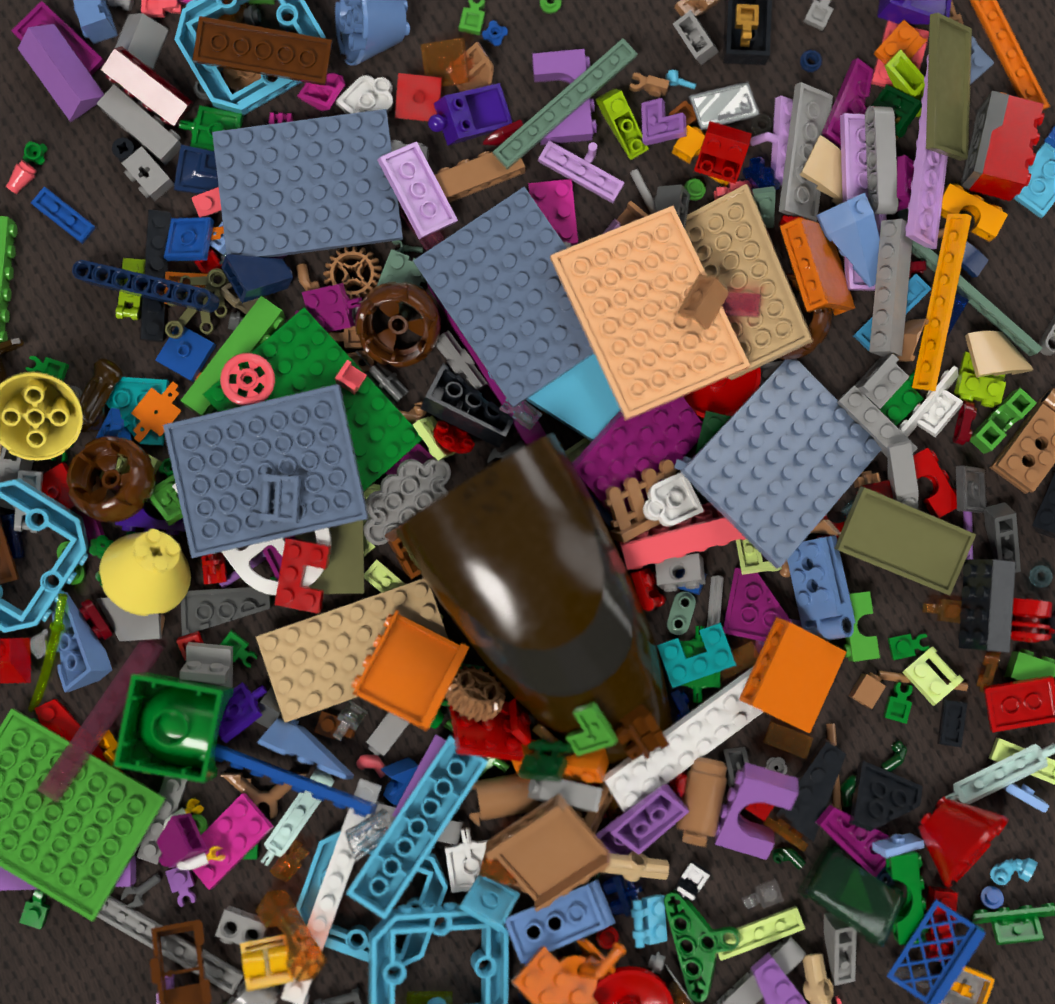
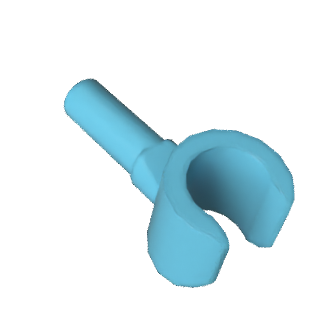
M669 70L668 74H666L669 86L683 85L695 89V83L678 78V71Z

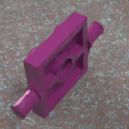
M343 283L302 292L306 306L305 309L326 332L355 326L352 308L359 307L362 303L360 302L362 298L350 300L345 292Z

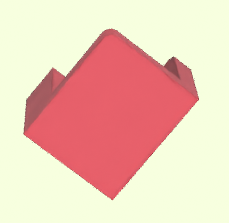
M347 360L335 380L336 384L355 395L367 375L352 366V362Z

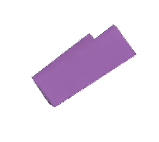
M54 24L28 27L18 50L66 117L72 122L97 105L96 103L103 97L104 93Z
M665 784L598 832L596 836L612 854L629 855L630 852L634 851L639 855L689 813V810L671 787Z

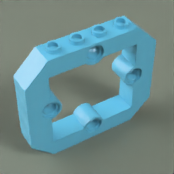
M192 0L182 9L174 40L214 107L245 115L301 83V81L278 78L276 81L270 82L267 80V75H261V79L232 94L220 74L224 68L193 62L197 34L195 31L198 27L199 16L217 19L224 14L232 15L239 10L240 5L249 0H233L230 4H223V0ZM278 0L280 6L276 11V16L283 30L289 32L295 30L297 34L326 39L305 0ZM286 14L294 15V18L289 22L283 20Z
M20 478L0 482V499H4L25 512V523L31 530L40 531L49 527L71 541L53 568L41 576V586L24 611L2 599L3 589L0 585V630L4 633L37 626L41 621L46 622L52 613V610L49 608L53 602L58 604L65 593L62 591L66 583L69 585L72 583L77 575L74 570L78 564L83 566L89 557V554L86 552L90 548L83 517ZM35 513L43 515V524H37L34 521ZM49 575L58 577L59 584L51 585L48 581Z
M367 826L359 851L371 855L386 832L377 830L374 833L369 831ZM342 829L319 841L295 909L304 932ZM432 849L417 870L428 875L421 896L412 897L407 901L406 905H418L419 907L422 904L442 905L449 883L436 855L431 853ZM332 924L324 947L369 962L370 932L363 925H355L348 930ZM432 932L407 933L402 949L395 947V955L402 960L404 966L423 958ZM356 933L361 934L364 941L356 943L352 935ZM392 966L389 970L396 971L398 966Z
M453 902L444 903V906L422 904L421 907L412 908L410 905L398 906V909H392L386 919H382L369 933L368 1004H395V985L403 982L406 977V968L402 960L395 955V934L433 932L435 935L442 936L452 930L482 929L481 949L476 950L470 960L474 971L481 977V1003L472 1004H508V930L503 925L500 932L459 909L461 905ZM438 917H444V921L440 925H434V921ZM488 960V964L485 967H479L481 961ZM392 966H398L397 972L393 974L388 973ZM435 997L429 1000L427 1004L447 1003L444 999Z

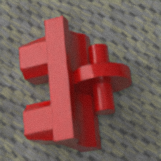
M222 552L201 556L205 585L228 582L226 560Z

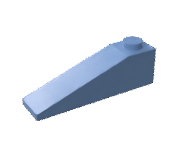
M862 193L816 215L826 238L834 242L840 249L838 252L843 257L846 256L852 263L856 273L868 287L876 285L880 238L874 212L866 194Z
M65 592L58 604L53 602L51 610L53 629L58 632V644H55L56 652H60L61 664L57 665L58 674L64 692H70L100 681L112 671V667L106 650L69 594Z
M277 718L258 741V744L280 754L297 755V761L310 765L317 763L318 769L342 779H353L354 774L305 727L298 724L299 720L297 719L284 722V719Z

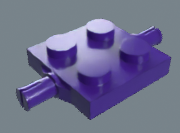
M243 682L234 688L233 696L225 707L218 731L224 742L230 741L262 716L257 699L268 692L263 685L252 693Z

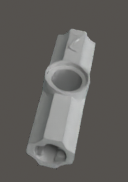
M449 330L441 334L436 347L446 358V362L453 369L454 374L461 376L465 380L464 382L473 390L477 389L480 391L483 389L487 382L474 366L475 363L467 351L461 348Z

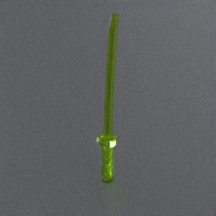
M58 594L54 621L50 623L51 634L47 651L28 708L30 712L41 702L55 658L60 634L65 629L63 618L67 600L66 594Z

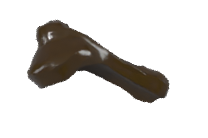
M101 358L94 363L93 377L88 382L81 398L78 399L83 413L81 433L96 432L101 428L106 416L105 403L115 385L123 376L121 369L116 363L105 358Z

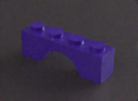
M146 502L142 510L135 516L121 522H115V525L122 526L123 531L135 532L136 528H144V532H148L151 529L166 530L167 535L179 536L180 532H186L183 518L169 526L165 520H158L151 515Z

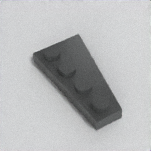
M252 587L188 591L181 601L182 636L271 609V595L260 592Z

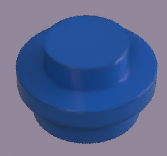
M987 886L981 891L980 900L988 909H998L1004 902V896L997 887Z

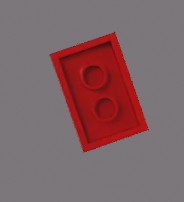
M1052 675L983 687L989 725L992 732L1055 722V682Z

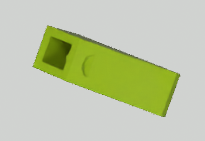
M612 89L595 99L605 120L630 160L649 150L648 146H645L642 141V133L622 90Z

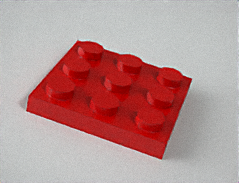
M505 701L501 711L493 719H488L486 722L481 719L476 722L474 718L468 720L467 716H460V712L453 711V706L449 705L457 754L521 762L524 757L522 743L511 733L509 702Z

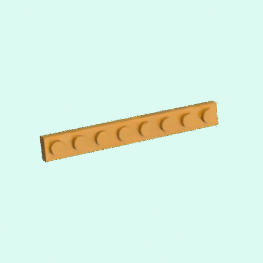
M947 214L926 316L929 323L924 326L912 384L914 389L936 391L972 217L968 214Z

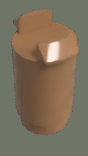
M699 757L690 766V769L687 770L686 785L681 801L687 807L689 813L676 824V828L684 830L682 840L685 843L705 847L707 836L716 837L727 784V766L724 762Z
M517 773L476 780L470 789H477L480 812L469 814L471 821L480 826V821L530 813L544 804V802L528 798V785L531 779H522Z

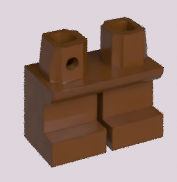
M640 704L620 719L623 726L614 732L621 745L632 739L633 742L624 748L631 761L642 755L647 760L650 757V753L658 747L663 750L670 745L652 714L643 704Z

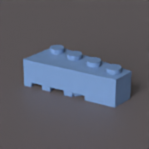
M73 0L74 10L78 16L85 38L89 37L94 44L118 35L106 0Z

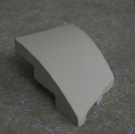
M109 597L97 598V603L119 641L162 639L160 613L149 614L148 616L136 615L121 609Z

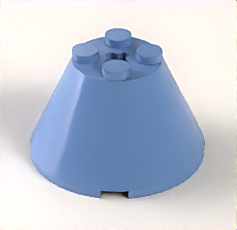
M340 0V2H336L335 25L338 45L341 54L346 55L347 59H345V62L348 65H358L402 42L404 36L409 35L410 25L409 22H406L407 1Z

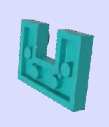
M721 623L699 630L707 652L686 659L679 638L657 645L672 688L736 666Z

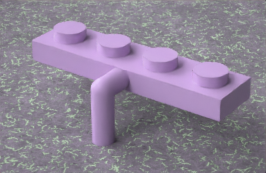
M784 96L775 98L773 133L765 132L751 137L750 140L752 146L766 141L772 143L770 183L781 186L793 99Z
M548 141L538 158V162L568 179H572V181L611 203L615 202L624 186L623 181L591 164L597 152V144L594 142L589 144L588 152L584 159L551 141Z

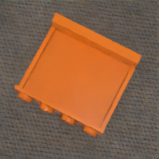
M800 217L780 226L806 311L811 312L821 307L832 308L834 316L854 309V301L847 287L845 273L836 245L833 241H829L826 238L820 223Z
M396 610L394 615H388L383 625L386 627L384 634H378L373 644L376 647L373 655H367L362 665L365 667L362 676L357 674L351 686L355 688L353 695L427 732L469 647L462 643L460 645L403 617Z
M776 617L739 700L810 733L843 662L846 651L791 622Z

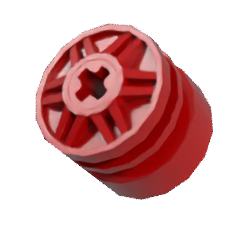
M1013 598L1011 640L1031 643L1049 641L1050 635L1039 634L1040 629L1050 630L1051 626L1040 623V619L1051 618L1052 602Z

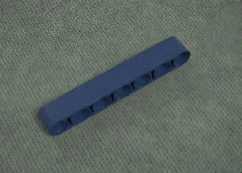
M79 260L72 267L74 277L90 285L207 313L214 312L219 306V298L204 288L86 260ZM108 273L107 279L104 280L105 275ZM128 278L127 283L124 285L125 279ZM148 282L147 288L143 290L144 285ZM168 287L167 293L163 295L164 289ZM188 292L187 298L183 300L184 294ZM208 296L207 303L203 305V300Z

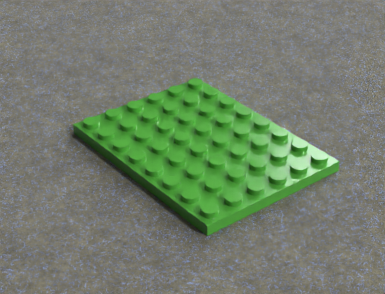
M11 708L0 726V867L89 920L95 921L167 798L18 710Z

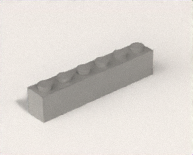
M903 219L881 221L869 352L881 357L892 353L895 356H902L912 251V239L906 237L905 227L907 221Z

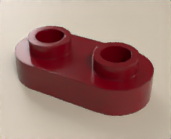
M963 401V405L959 409L953 434V443L964 445L965 442H969L971 439V422L977 414V408H974L975 406L972 402Z
M88 598L81 602L82 608L79 611L85 620L90 618L94 625L91 629L97 638L102 637L106 640L113 636L91 600Z

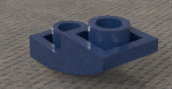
M966 241L961 267L972 278L978 277L989 260Z

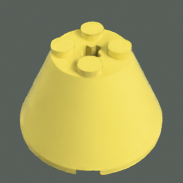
M38 372L14 375L0 384V444L9 450V453L28 460H46L61 455L75 443L82 428L83 413L76 394L67 384L56 377Z
M156 529L125 535L117 539L105 551L99 567V574L103 584L102 588L109 599L121 609L141 616L157 613L163 614L174 609L186 596L191 581L190 567L179 544L169 535Z

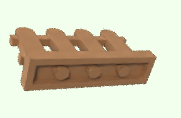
M661 460L659 463L660 472L657 474L653 469H644L641 473L642 481L639 483L636 478H626L624 480L625 490L622 492L617 487L610 486L607 488V499L604 500V504L610 507L614 519L611 521V525L615 529L610 531L612 540L625 543L660 524L659 520L651 521L645 517L643 513L645 502L641 490L645 488L648 494L649 488L658 483L659 480H665L676 475L679 469L674 468L675 465L671 460ZM626 497L628 498L631 511L629 513H627L623 499Z

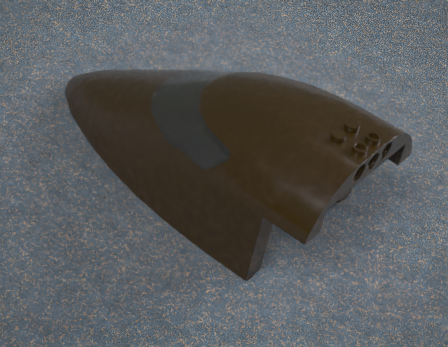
M554 433L525 446L419 511L395 530L423 578L478 655L518 702L559 741L569 744L566 739L568 733L582 729L573 712L576 708L596 702L613 732L623 726L620 719L640 704H643L652 714L662 733L673 725L669 695L659 654L637 591L591 495ZM632 739L624 745H621L617 740L615 745L605 748L609 758L606 774L628 758L624 748L633 742Z

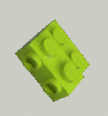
M964 352L954 395L960 396L959 399L962 401L973 402V400L980 401L982 406L994 408V406L1002 402L1006 382H1004L1006 374L998 376L993 374L976 378L970 353Z

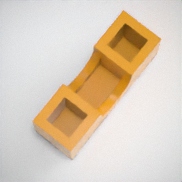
M687 125V136L678 139L672 153L690 164L694 157L699 155L705 135H703L704 133L699 128ZM711 177L725 187L729 184L727 181Z
M950 183L944 189L941 208L942 217L947 219V214H959L960 211H968L975 220L971 230L972 233L989 242L997 236L1008 216L1001 207L984 202L982 197L969 194L964 191L962 186Z

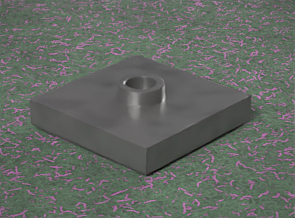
M956 466L957 511L984 513V507H986L985 469Z

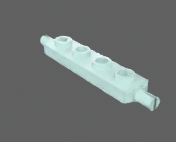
M1053 743L1043 749L1034 744L953 784L954 792L945 796V798L955 801L959 800L969 805L1048 766L1046 757L1055 754V744Z
M316 769L310 777L312 780L331 787L335 782L331 776L332 774L320 769ZM307 791L299 793L264 843L268 851L260 860L262 863L266 861L264 865L269 866L275 855L279 857L284 856L321 803V800L312 797V793Z

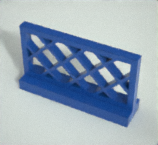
M935 899L889 970L887 977L926 1004H941L986 933L983 928L973 924ZM937 906L946 912L948 921L934 923L932 914ZM950 915H952V916L955 917L956 919L951 920V919H950ZM931 918L932 923L926 924L928 920ZM962 922L969 927L965 935L955 936L952 924ZM949 924L952 937L938 939L935 927ZM933 927L936 940L922 942L921 931L925 928ZM917 937L919 938L920 943H914ZM961 939L960 943L957 946L956 940ZM953 941L955 946L953 954L942 956L939 943ZM937 944L940 956L926 958L923 946ZM921 947L923 959L910 961L908 956L910 948ZM906 956L907 962L901 963ZM944 959H949L947 963L944 964ZM941 960L942 971L939 974L930 975L927 962ZM925 963L927 976L914 978L911 965ZM908 966L911 978L901 980L894 973L898 967ZM936 978L935 982L932 985L931 979ZM929 980L930 989L926 996L917 991L916 981ZM912 982L913 987H911L907 983Z

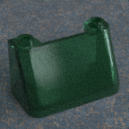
M835 845L832 848L826 846L797 892L806 899H811L818 906H822L856 930L858 934L865 936L864 939L873 946L883 947L904 903L903 892L893 885L887 886L844 856L845 852Z

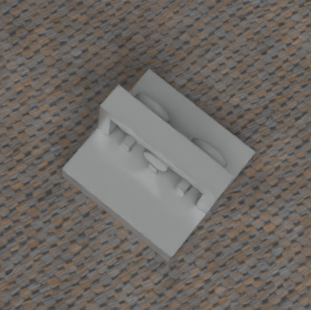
M893 353L879 358L855 384L878 409H881L910 377L896 364L899 359Z
M189 642L186 645V663L180 670V680L233 687V646Z

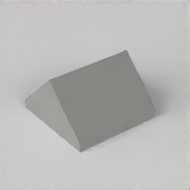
M143 13L130 14L127 17L115 48L124 47L149 68L154 69L169 30Z

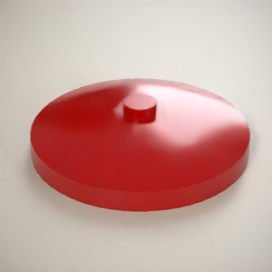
M758 367L733 380L726 377L684 395L683 398L700 418L704 419L706 410L732 416L759 388L761 369Z
M634 966L615 968L613 974L607 972L605 976L598 978L596 989L592 995L598 1004H674L668 987L660 977L647 969Z

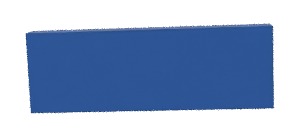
M43 187L31 202L33 206L82 244L96 229L92 223L46 187Z

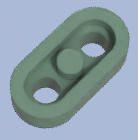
M680 592L673 599L666 625L669 632L674 635H682L689 628L696 605L694 596L689 592ZM684 598L689 602L687 607L681 605V600ZM676 620H680L682 622V626L680 628H676L674 626V622Z

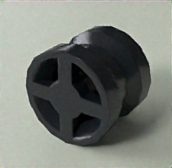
M118 138L112 145V152L120 162L125 161L137 150L134 144L127 138Z

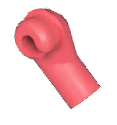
M364 754L356 761V765L360 770L365 768L374 769L380 778L386 775L381 770L386 766L377 755Z

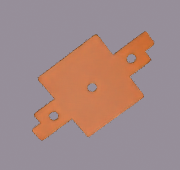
M171 382L162 395L151 388L131 412L132 415L140 420L133 430L137 434L134 439L139 443L150 430L162 436L164 434L163 425L172 423L180 414L181 410L172 404L179 395L176 391L178 385L175 382Z

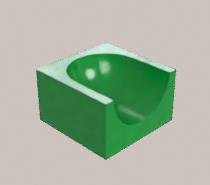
M150 672L132 674L113 766L202 783L216 778L218 768L215 765L217 736L225 707L233 696L234 688L199 681L180 680L177 677Z

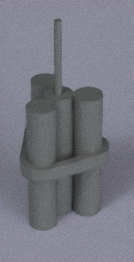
M356 351L370 367L366 375L393 405L409 392L398 380L397 374L395 372L392 373L386 365L377 363L372 367Z

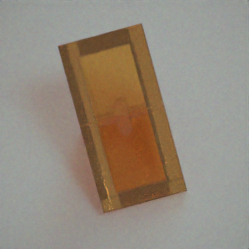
M484 853L480 876L506 886L518 883L497 858L490 861Z

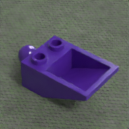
M880 0L877 17L896 24H900L905 20L908 24L930 25V14L940 13L948 18L950 17L951 0Z
M500 83L442 97L434 103L437 114L432 115L428 120V126L432 131L440 132L443 130L447 146L494 132L501 127L513 123Z

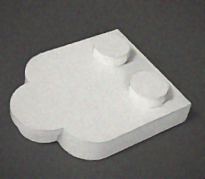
M361 76L336 100V105L346 114L386 109L388 113L393 106L392 85L389 80L383 77L373 79L370 76Z
M681 472L651 486L647 494L648 500L643 505V513L647 519L651 521L659 520L666 527L674 526L704 511L690 481Z

